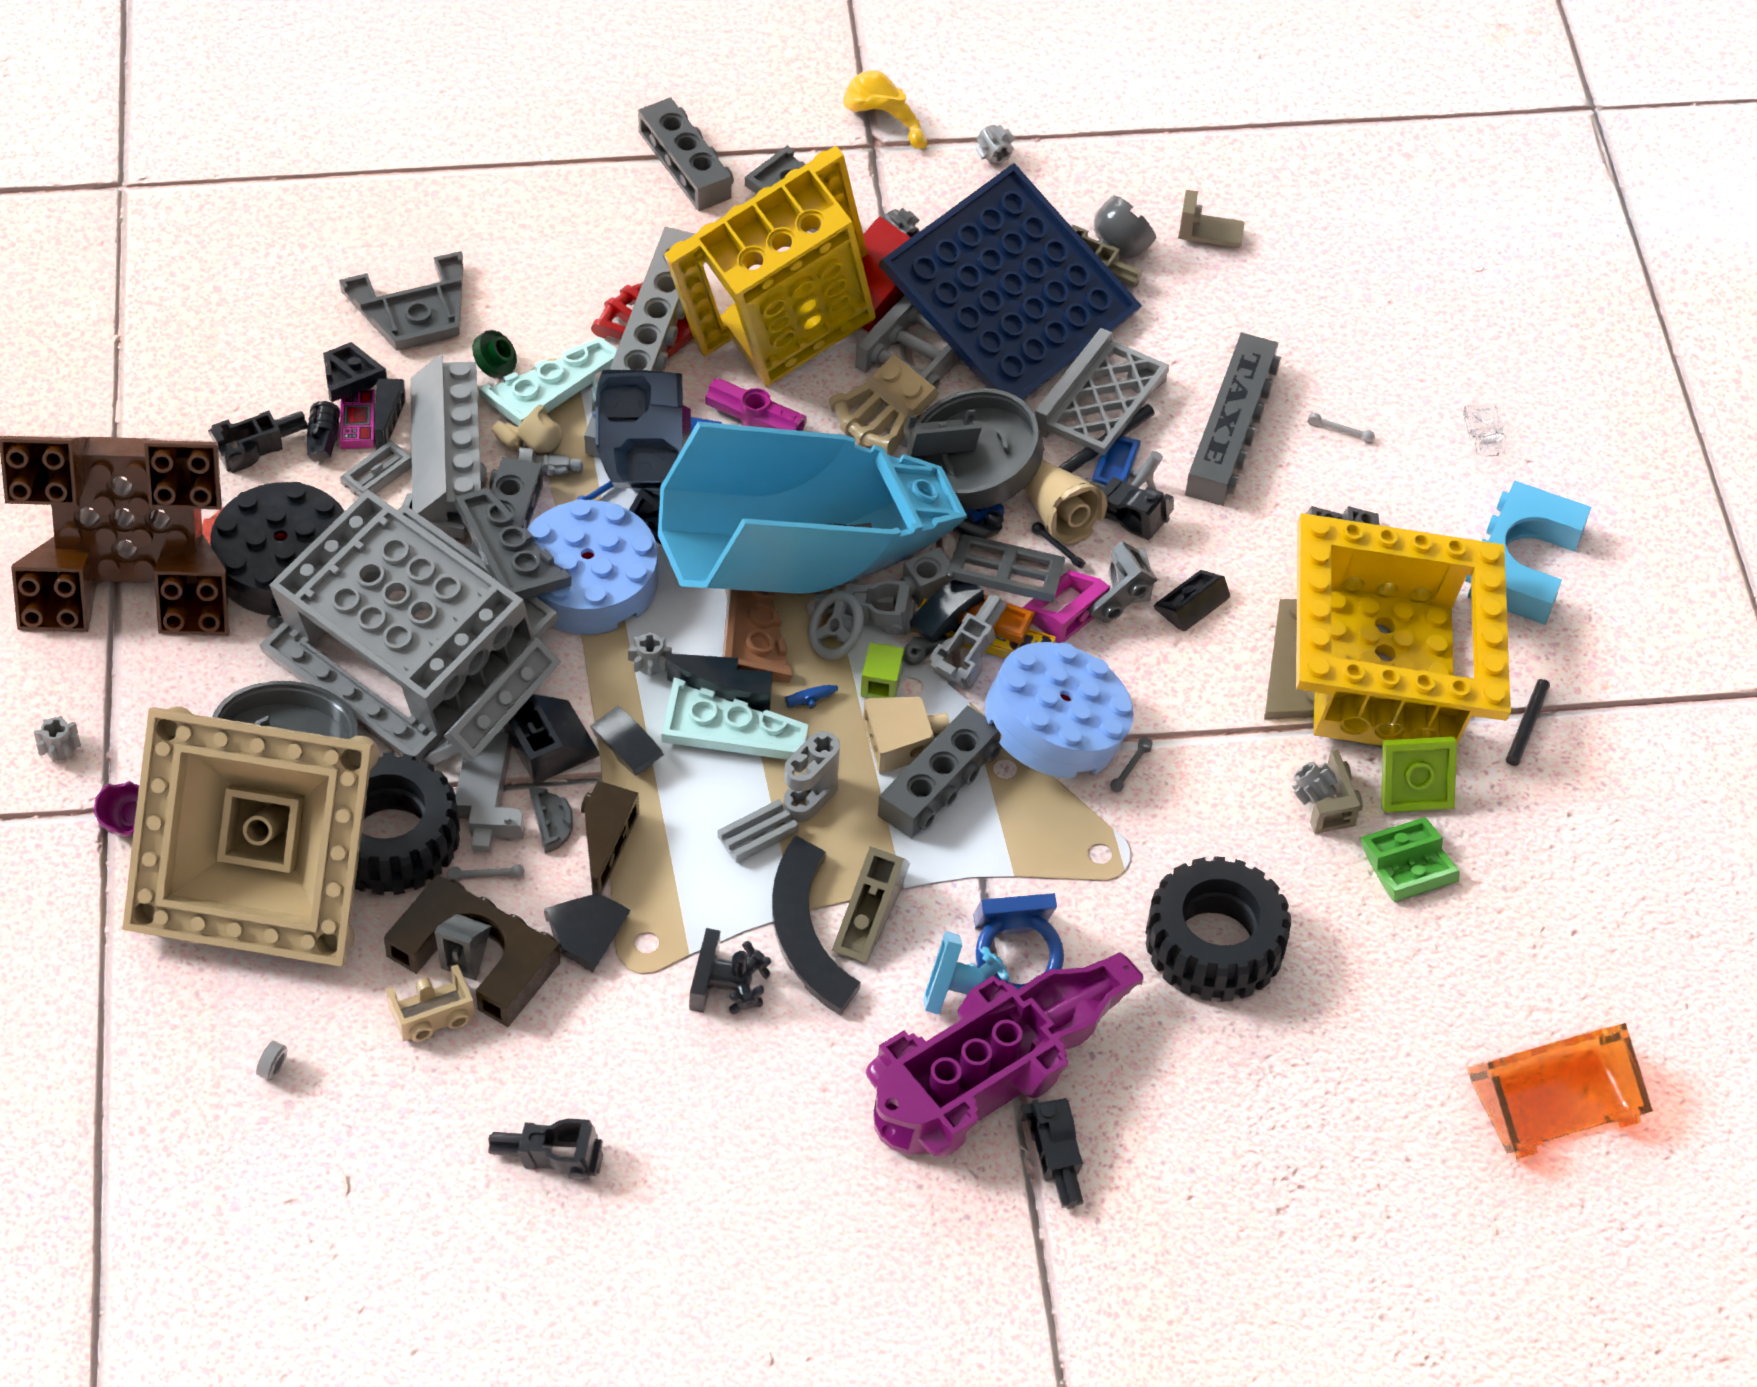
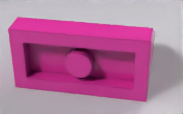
M1068 570L1060 578L1055 598L1070 586L1080 593L1077 598L1058 613L1043 609L1050 602L1034 598L1022 608L1035 612L1032 624L1045 634L1055 636L1056 643H1062L1094 619L1088 612V609L1110 590L1109 585L1099 578Z

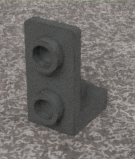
M1123 541L1111 550L1118 559L1116 566L1125 578L1088 609L1092 617L1104 623L1118 618L1129 604L1135 599L1144 596L1149 591V587L1158 581L1140 551Z

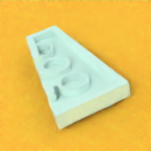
M597 337L562 352V358L555 361H547L545 359L534 364V369L521 375L514 372L505 376L504 382L491 387L488 383L478 387L479 396L519 426L536 406L542 405L548 413L594 382L596 373L601 370H610L617 349L603 338Z
M674 677L661 736L663 743L788 760L807 740L809 725L769 710H765L762 713L749 708L748 703L734 699L733 702L715 696V691L703 687L700 690L686 686V681Z

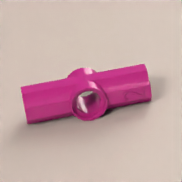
M715 378L705 396L706 405L740 419L742 426L803 431L806 425V415L771 401L769 393L764 389L751 388L745 390L725 380Z

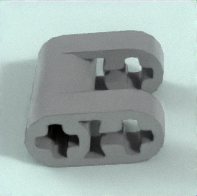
M820 731L814 733L785 763L784 780L789 789L784 794L783 809H787L790 812L792 821L804 822L811 819L838 789L840 742L830 732ZM807 767V770L804 773H801L798 776L794 775V771L800 773ZM806 798V806L802 804L797 807L793 806V802L799 804Z

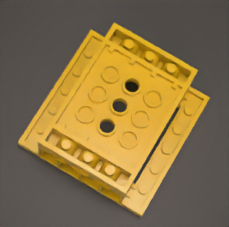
M837 145L828 151L818 153L811 162L799 169L791 170L776 184L761 189L752 199L742 205L734 206L725 216L713 223L705 224L698 233L685 241L675 243L669 251L664 253L696 346L703 357H706L732 340L765 387L770 386L876 318L861 259L868 254L845 157ZM811 229H819L814 233H806ZM782 247H790L786 251H778ZM704 262L707 263L735 302L721 315L719 314L703 266ZM754 265H761L758 269L749 270Z
M1304 513L1300 514L1297 521L1296 689L1315 692L1314 736L1383 746V740L1454 736L1458 744L1471 716L1507 721L1511 714L1505 548L1503 544ZM1467 575L1471 576L1474 678L1454 676L1452 607ZM1376 625L1387 627L1391 633L1385 634L1380 632ZM1376 653H1385L1392 661H1383Z

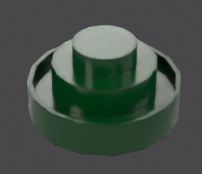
M492 329L481 333L474 339L472 345L473 357L477 366L486 375L495 379L504 378L516 368V351L513 344L504 334Z

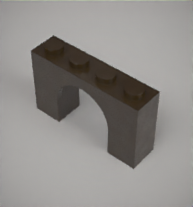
M437 874L384 936L386 957L417 974L438 949L435 930L438 925L456 914L490 925L488 938L494 940L504 952L497 965L475 990L477 1010L502 1025L509 1027L560 965L559 943L549 933L544 931L538 932L528 926L519 916L515 914L509 915L498 909L488 898L477 897L470 893L458 881L448 880Z

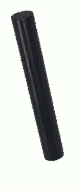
M1545 679L1537 680L1507 754L1506 762L1512 766L1519 765L1550 688V683Z

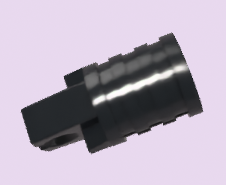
M317 401L310 407L306 434L307 455L313 462L330 458L337 440L340 409L336 404L329 401Z

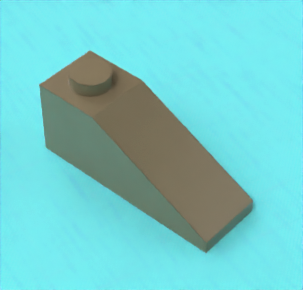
M870 846L834 942L833 952L866 964L868 963L898 899L910 863L905 858Z

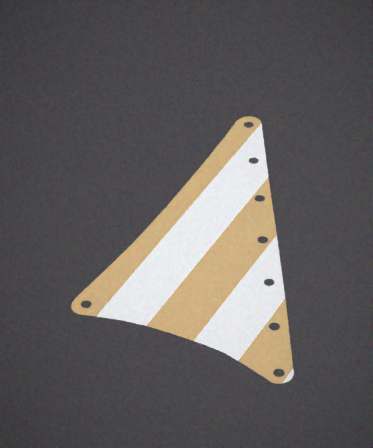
M560 358L548 359L547 361H555ZM593 382L547 413V416L558 423L563 431L562 440L552 453L568 456L569 461L571 459H580L581 463H583V469L580 472H571L569 469L566 474L548 475L555 507L573 502L581 495L587 496L610 481L600 457L588 455L585 452L584 435L592 416ZM614 486L593 500L619 504L629 510L639 492H634L631 488H616ZM652 492L660 496V492ZM656 541L658 585L655 596L645 612L638 618L634 614L628 619L619 622L617 630L601 634H581L594 722L615 707L620 706L645 730L664 754L649 768L635 776L617 760L614 752L597 738L602 782L639 793V816L610 875L612 900L631 910L614 937L618 958L629 970L640 974L653 973L700 951L706 928L721 930V942L744 931L773 922L772 893L775 875L781 858L795 835L826 851V859L819 868L812 884L809 896V910L850 901L870 846L905 858L910 863L901 889L971 877L1110 880L1121 875L1130 862L1131 851L1124 837L1054 776L1038 772L1024 765L1010 755L1003 747L992 762L986 761L971 784L965 783L961 787L956 799L949 807L943 806L936 813L935 820L927 830L921 829L912 839L878 816L879 795L909 765L885 773H878L863 721L864 699H868V697L861 696L862 672L870 642L891 644L901 648L905 646L891 634H886L884 628L863 625L858 643L847 655L835 660L822 658L811 646L809 640L811 615L806 610L807 604L815 600L817 592H775L774 605L776 611H779L781 620L779 628L782 639H785L787 665L791 666L793 676L790 683L772 680L770 711L808 724L807 739L820 731L830 732L839 739L838 789L811 819L797 822L799 824L797 833L736 863L718 839L717 830L778 799L781 800L784 806V794L789 789L784 780L787 759L663 743L661 734L673 683L667 680V671H660L649 677V675L643 674L640 671L635 672L634 661L628 660V648L634 647V637H640L648 632L657 634L660 637L665 636L666 647L672 648V654L722 657L728 589L680 586L663 546ZM833 587V588L826 589V590H823V591H818V592H821V593H834V592H838V591H840V590L837 589L836 587ZM827 613L825 616H822L819 628L827 624L833 613ZM830 636L821 641L828 649H836L844 644ZM903 660V670L896 697H920L923 699L928 716L947 713L950 723L967 705L985 716L923 661L918 665H909ZM915 678L921 681L923 691L917 696H907L902 693L900 684L905 679ZM822 685L838 686V691L826 698L817 700L816 706L813 708L805 704L790 708L786 706L785 696ZM1000 760H1010L1016 765L1017 773L1008 779L1000 778L994 772V765ZM807 767L800 773L794 771V775L798 776L799 774L804 773L807 770ZM806 798L799 804L793 802V806L797 807L800 804L806 806ZM781 823L765 831L763 835L783 826L784 824ZM751 838V839H749V840H747V841H745V842H743V843H741V844H739V845H737V846H735V847H736V849H738V848H740L741 846H743V845H745V844H747V843H749V842H751V841H753V840H755V839H752V838ZM1104 844L1111 850L1112 858L1104 864L1093 862L1088 856V850L1091 846ZM642 933L654 934L659 940V946L650 953L640 952L634 945L638 935Z

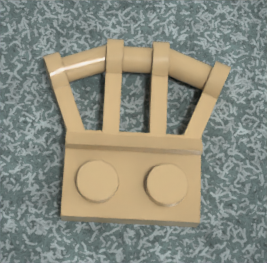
M893 354L872 376L870 374L867 375L863 385L846 394L838 393L833 395L828 403L831 410L838 416L840 429L847 435H853L858 445L862 447L877 445L883 447L887 455L891 456L895 454L904 437L903 427L906 425L908 416L916 415L918 417L940 393L936 387ZM868 399L854 414L850 413L849 408ZM884 404L887 406L868 426H862ZM896 419L890 433L886 434L885 436H880V434Z

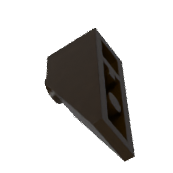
M597 781L592 793H586L581 805V813L585 814L592 894H602L640 813L638 792Z

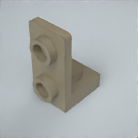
M1186 190L1178 239L1240 248L1245 222L1242 220L1201 215L1203 205L1196 204L1198 191Z
M1339 750L1330 751L1327 763L1338 780L1333 785L1336 788V797H1327L1314 803L1310 819L1314 834L1355 826L1359 811H1362L1363 808L1361 794L1358 790H1354L1351 783L1350 766L1347 761L1342 760Z

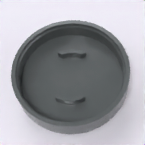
M988 388L961 391L933 404L915 423L964 419L967 410H975L973 421H980L982 427L975 451L914 457L943 468L964 510L988 508L1012 498L1031 482L1041 465L1044 444L1035 414L1022 399L1009 392ZM906 445V455L910 456L908 446Z
M270 681L239 689L226 697L218 705L212 716L230 721L329 737L350 739L358 736L356 716L345 701L326 689L295 681Z

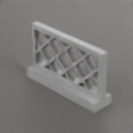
M1100 328L1035 410V417L1041 436L1047 438L1050 433H1053L1105 455L1167 375L1169 364L1112 341V332ZM1115 354L1125 358L1127 363L1111 365L1109 359ZM1149 368L1156 371V373L1152 376L1140 378L1137 370ZM1131 371L1134 379L1117 382L1115 374ZM1109 376L1110 384L1094 385L1093 380L1095 378ZM1138 388V396L1123 398L1122 390ZM1115 392L1118 400L1101 403L1099 395ZM1093 397L1095 404L1078 407V399ZM1122 410V417L1107 419L1106 411ZM1099 413L1101 421L1084 423L1082 416ZM1076 417L1079 425L1066 427L1059 423L1064 419ZM1105 430L1107 436L1101 442L1091 438L1088 433Z
M538 637L531 639L423 760L435 765L458 753L468 762L474 760L560 665L561 661Z

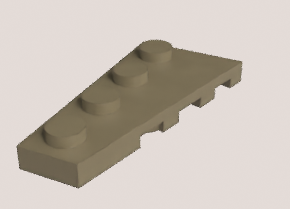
M1280 599L1264 719L1314 717L1315 692L1296 689L1297 599Z

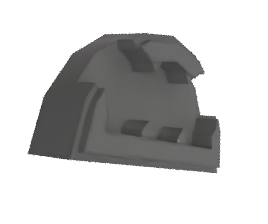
M529 788L530 799L546 854L559 849L568 841L573 830V812L567 799L564 797L560 798L556 794L549 793L546 788Z

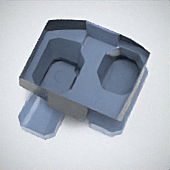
M601 370L595 374L592 387V417L596 420L595 445L603 467L611 483L616 488H631L634 492H639L643 488L650 492H660L664 479L691 434V409L683 405L682 373L649 370Z

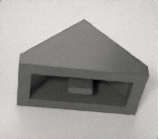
M459 914L438 925L435 930L441 969L451 972V966L458 964L463 977L475 981L479 974L491 926Z

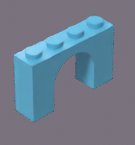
M1515 480L1509 493L1502 492L1496 510L1501 511L1500 515H1492L1486 534L1491 536L1489 540L1482 539V541L1504 545L1508 612L1546 625L1556 601L1562 579L1520 564L1511 556L1506 546L1518 539L1533 538L1575 552L1592 507ZM1467 575L1465 582L1471 584V576ZM1470 586L1469 593H1468V596H1467V597L1472 599V597H1471V586Z

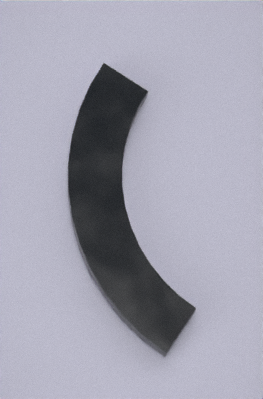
M795 835L781 858L774 879L772 920L775 936L788 967L805 984L806 990L823 1005L841 1016L860 990L861 982L835 963L825 951L815 933L809 910V896L815 876L826 859V851Z

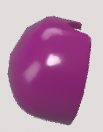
M131 781L116 785L107 784L95 797L93 812L99 824L111 834L120 837L133 836L139 785Z

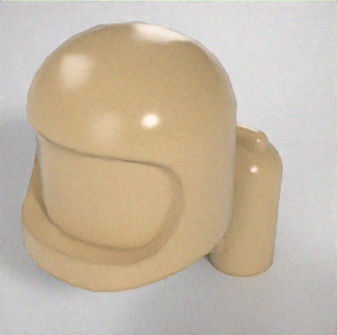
M542 405L536 406L518 427L498 421L491 430L513 452L523 448L524 443L538 454H548L559 446L563 437L561 426L547 416V410Z

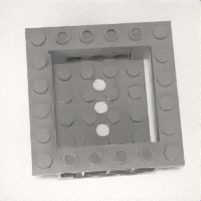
M367 489L269 584L284 622L259 646L263 654L302 683L321 687L340 697L352 709L360 726L399 755L403 756V753L416 757L417 762H420L442 740L446 732L527 643L535 637L540 639L559 620V617L555 610L535 596L522 599L492 578L480 557L405 504L396 510ZM394 591L406 592L405 597L399 601H390L388 599L389 595ZM428 609L432 611L431 616L425 620L414 618L415 614L420 610ZM326 632L402 687L411 716L408 718L312 646Z

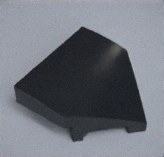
M596 893L545 908L543 912L546 922L550 924L553 937L559 943L560 954L593 973L631 910L604 895Z

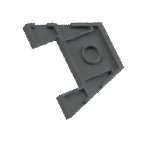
M462 251L433 257L434 267L440 280L437 283L377 297L369 276L365 273L340 279V290L396 351L459 336L464 265Z

